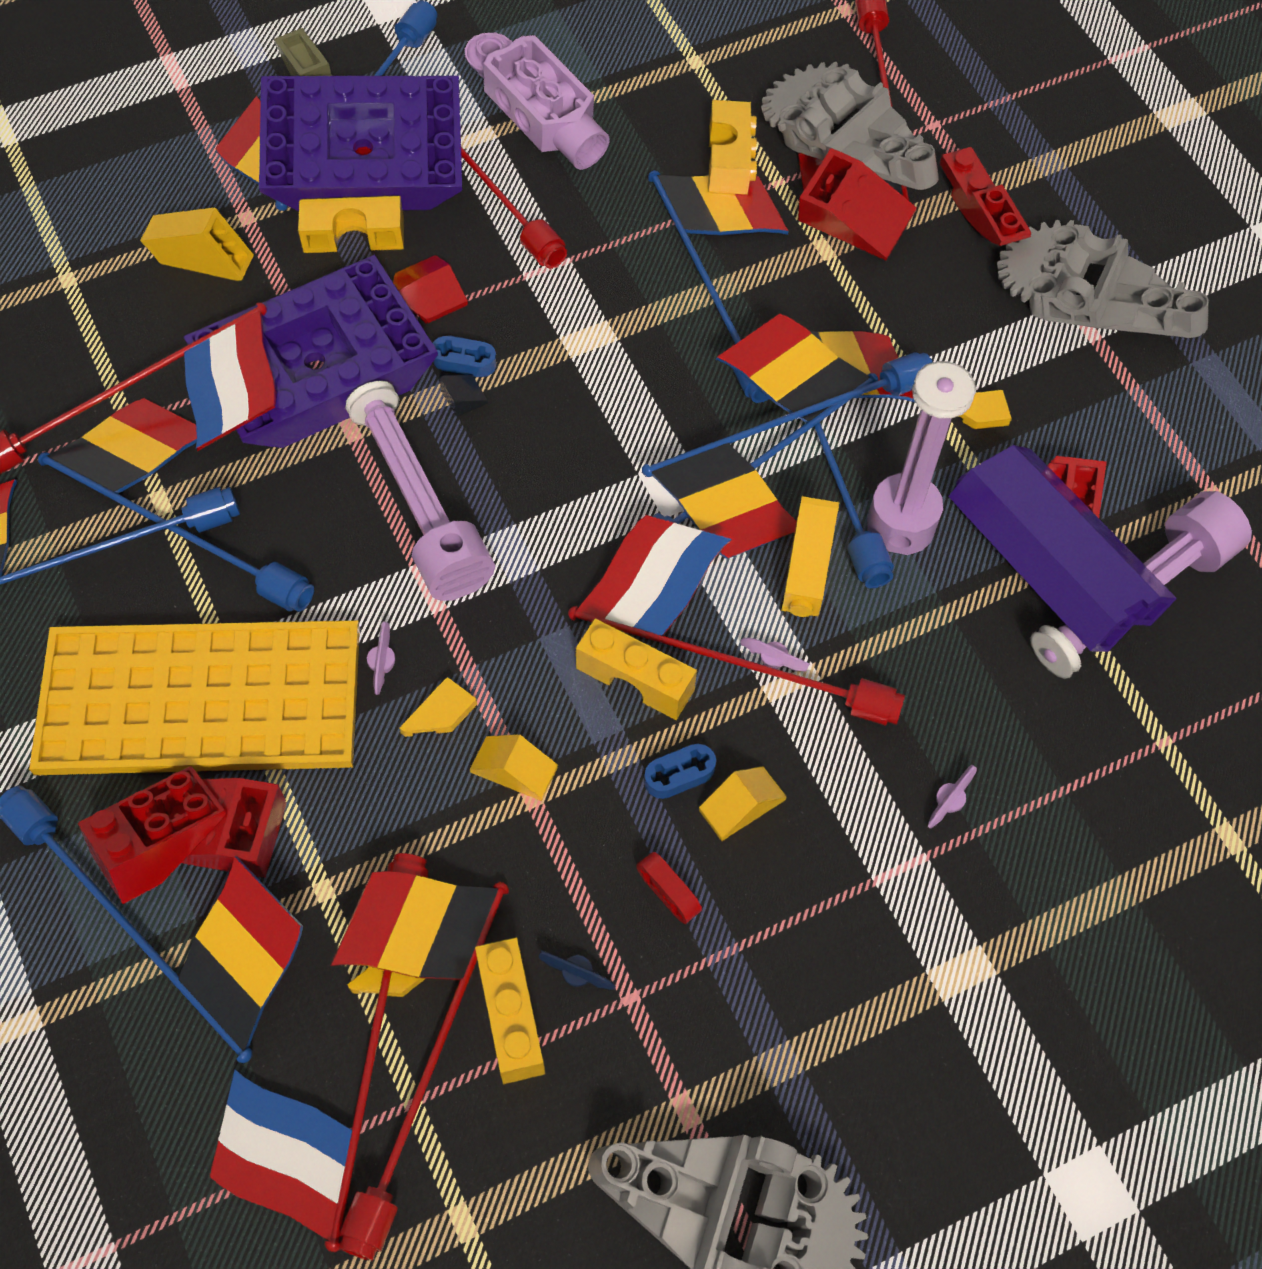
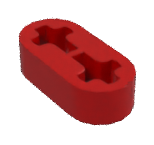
M656 852L650 853L636 865L643 880L680 922L686 924L702 911L696 896Z

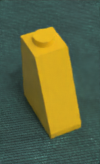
M215 207L153 215L140 240L160 264L235 281L243 279L254 256Z
M802 496L781 611L791 612L799 617L819 616L839 502Z

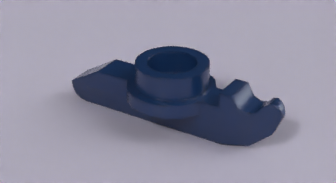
M541 950L539 954L540 960L562 971L564 980L571 986L579 987L591 983L597 988L609 990L616 988L609 979L594 972L592 964L584 956H571L566 960L545 950Z

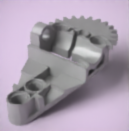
M821 62L816 69L809 64L806 71L803 72L797 68L795 69L794 76L785 74L783 75L784 82L775 81L773 83L774 88L766 90L767 96L762 98L763 105H761L765 121H769L771 127L778 125L779 131L783 134L785 145L791 148V150L823 160L830 148H833L862 161L882 179L917 190L930 188L938 182L939 176L933 146L924 143L923 137L920 134L914 137L906 124V120L891 107L888 88H884L881 82L875 87L866 84L859 76L858 70L849 68V64L838 67V63L834 62L826 68L825 62ZM856 108L861 109L840 129L831 134V131L834 129L833 123L839 124Z
M1055 220L1052 228H1049L1045 222L1041 223L1039 231L1030 226L1029 229L1032 232L1030 238L1006 244L1007 251L1000 252L1001 261H997V267L1000 270L998 271L999 280H1003V288H1010V295L1012 297L1022 293L1021 301L1026 302L1029 300L1031 314L1045 321L1186 338L1201 336L1208 329V297L1200 291L1186 290L1185 284L1178 281L1176 288H1172L1155 273L1154 268L1128 256V239H1121V235L1117 234L1111 239H1102L1095 236L1090 231L1089 226L1074 225L1073 220H1070L1067 225L1061 226L1060 220ZM1090 263L1105 265L1095 290L1094 285H1090L1083 279Z
M739 1135L734 1137L660 1142L646 1141L633 1144L616 1143L598 1148L589 1159V1175L594 1183L690 1269H773L776 1264L781 1269H855L850 1262L851 1258L865 1259L866 1254L855 1246V1241L868 1239V1234L855 1229V1224L866 1219V1214L852 1212L851 1209L861 1198L859 1194L845 1196L844 1192L851 1180L848 1177H843L834 1181L837 1166L834 1163L828 1164L823 1169L821 1167L820 1155H812L811 1159L798 1154L795 1148L780 1141L762 1136L751 1138L746 1135ZM611 1153L616 1155L621 1163V1170L616 1178L610 1175L606 1166L607 1158ZM749 1167L766 1175L755 1215L774 1223L788 1222V1228L793 1230V1236L792 1232L787 1229L752 1223L742 1260H738L723 1251ZM651 1170L658 1174L661 1181L660 1189L656 1194L650 1191L647 1184V1177ZM800 1174L803 1175L807 1182L805 1196L801 1195L797 1186Z

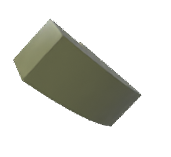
M303 28L274 38L275 45L291 76H332L329 63Z

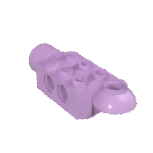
M482 33L468 41L465 47V57L470 66L484 78V92L541 152L559 150L577 169L589 168L604 155L609 145V135L593 120L594 95L536 36H521L512 42L501 34Z

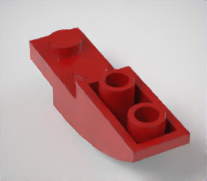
M972 147L942 154L940 165L953 186L951 197L968 222L983 237L999 246L1031 237L1032 232L1003 184L994 185Z

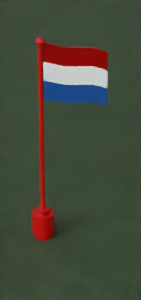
M256 303L258 307L21 438L16 432L9 434L5 429L0 431V474L25 461L23 453L27 451L25 443L183 356L185 358L186 387L196 420L197 451L274 409L276 405L275 380L264 347L262 315L264 316L267 313V307L263 303Z
M645 515L624 538L602 580L579 608L578 606H573L568 612L569 618L573 621L579 618L593 622L596 618L626 633L847 698L845 706L852 707L850 715L885 726L887 722L897 725L905 698L904 694L896 692L897 688L861 678L859 685L851 683L850 689L846 690L663 636L688 606L710 564L722 549L732 541L730 538Z
M407 853L395 854L393 862L389 863L387 867L388 872H403L425 878L428 877L429 872L425 868L426 860L424 858ZM385 970L383 971L352 1130L313 1106L259 1087L243 1077L237 1070H234L210 1177L218 1185L237 1197L290 1216L327 1239L325 1247L330 1252L340 1250L339 1233L342 1227L392 972Z

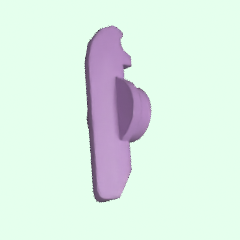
M388 622L381 623L378 646L372 648L367 655V663L370 669L374 671L373 687L375 695L380 694L385 681L384 675L393 668L395 663V654L389 648L390 625Z
M742 638L740 640L741 645L748 648L751 653L755 654L756 652L760 654L765 666L775 669L786 666L795 671L806 672L810 665L788 654L787 648L782 643L774 641L766 644L753 638Z
M970 765L955 784L948 783L939 788L936 795L938 807L930 817L929 828L942 821L947 812L953 813L963 808L966 802L964 790L977 772V768L974 765Z

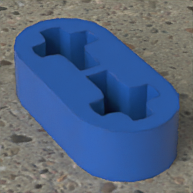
M442 336L432 343L438 352V356L433 361L434 366L442 371L472 375L474 377H486L491 375L496 369V352L489 343L454 336ZM447 351H453V352H449V354H448L447 357H446V356H442V355H445ZM480 357H486L483 358L481 363L475 362L478 361Z
M694 744L655 759L646 767L644 775L645 789L655 798L664 799L707 782L715 771L716 757L714 752L706 745ZM697 757L699 762L706 760L704 770L699 771L696 766L690 767L692 758ZM661 771L663 776L671 775L668 785L663 786L661 781L653 782L656 772Z

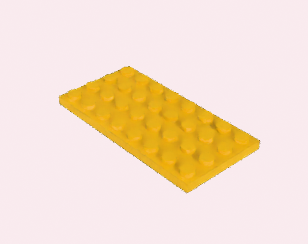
M358 620L50 627L29 770L33 775L179 772L189 766H192L195 771L353 768L360 634Z

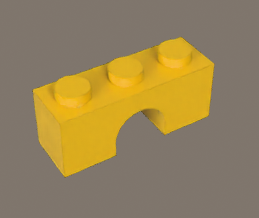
M712 100L709 124V147H711L709 192L747 195L749 181L756 180L757 161H751V158L755 159L757 139L751 138V136H755L756 116H751V102Z
M400 196L299 200L298 232L303 252H337L339 238L349 231H361L367 234L370 250L404 249V216Z
M596 618L576 647V669L607 685H610L614 678H620L629 682L641 692L644 704L675 720L678 719L695 690L696 669Z
M517 938L475 947L503 1084L545 1075Z

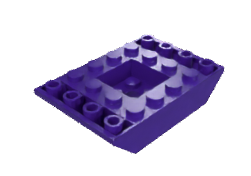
M261 76L260 192L299 211V200L381 196H400L402 210L433 209L462 191L459 76ZM360 147H368L372 150L367 155H359L355 152Z
M375 255L262 302L267 307V313L264 316L262 315L263 339L275 380L276 405L274 409L236 429L243 443L277 448L287 447L350 418L345 409L346 401L350 394L358 387L373 381H387L393 385L395 392L399 396L410 391L438 356L436 348ZM255 305L183 336L185 342L189 345L258 306ZM311 362H324V365L319 369L307 368Z

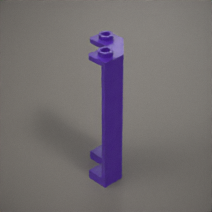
M1016 445L1008 447L963 474L957 480L956 488L948 496L1090 651L1109 652L1133 625L1151 626L1177 599L1032 449Z

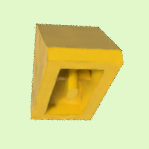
M521 735L486 736L470 768V773L542 801L558 769V764Z
M762 766L734 771L699 807V811L720 840L723 841L785 801L787 797Z

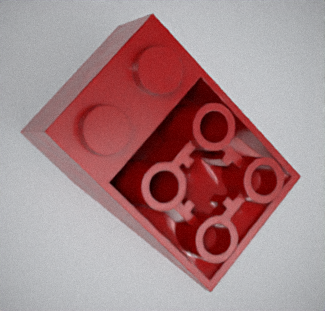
M830 148L799 198L798 221L887 260L915 214L917 207L862 161Z
M189 766L104 810L96 812L92 816L78 822V826L93 859L122 904H125L162 884L221 821L226 812L193 767Z
M243 778L202 779L225 809L226 815L181 863L230 872L234 856H236L255 876L266 878L287 804L279 784Z

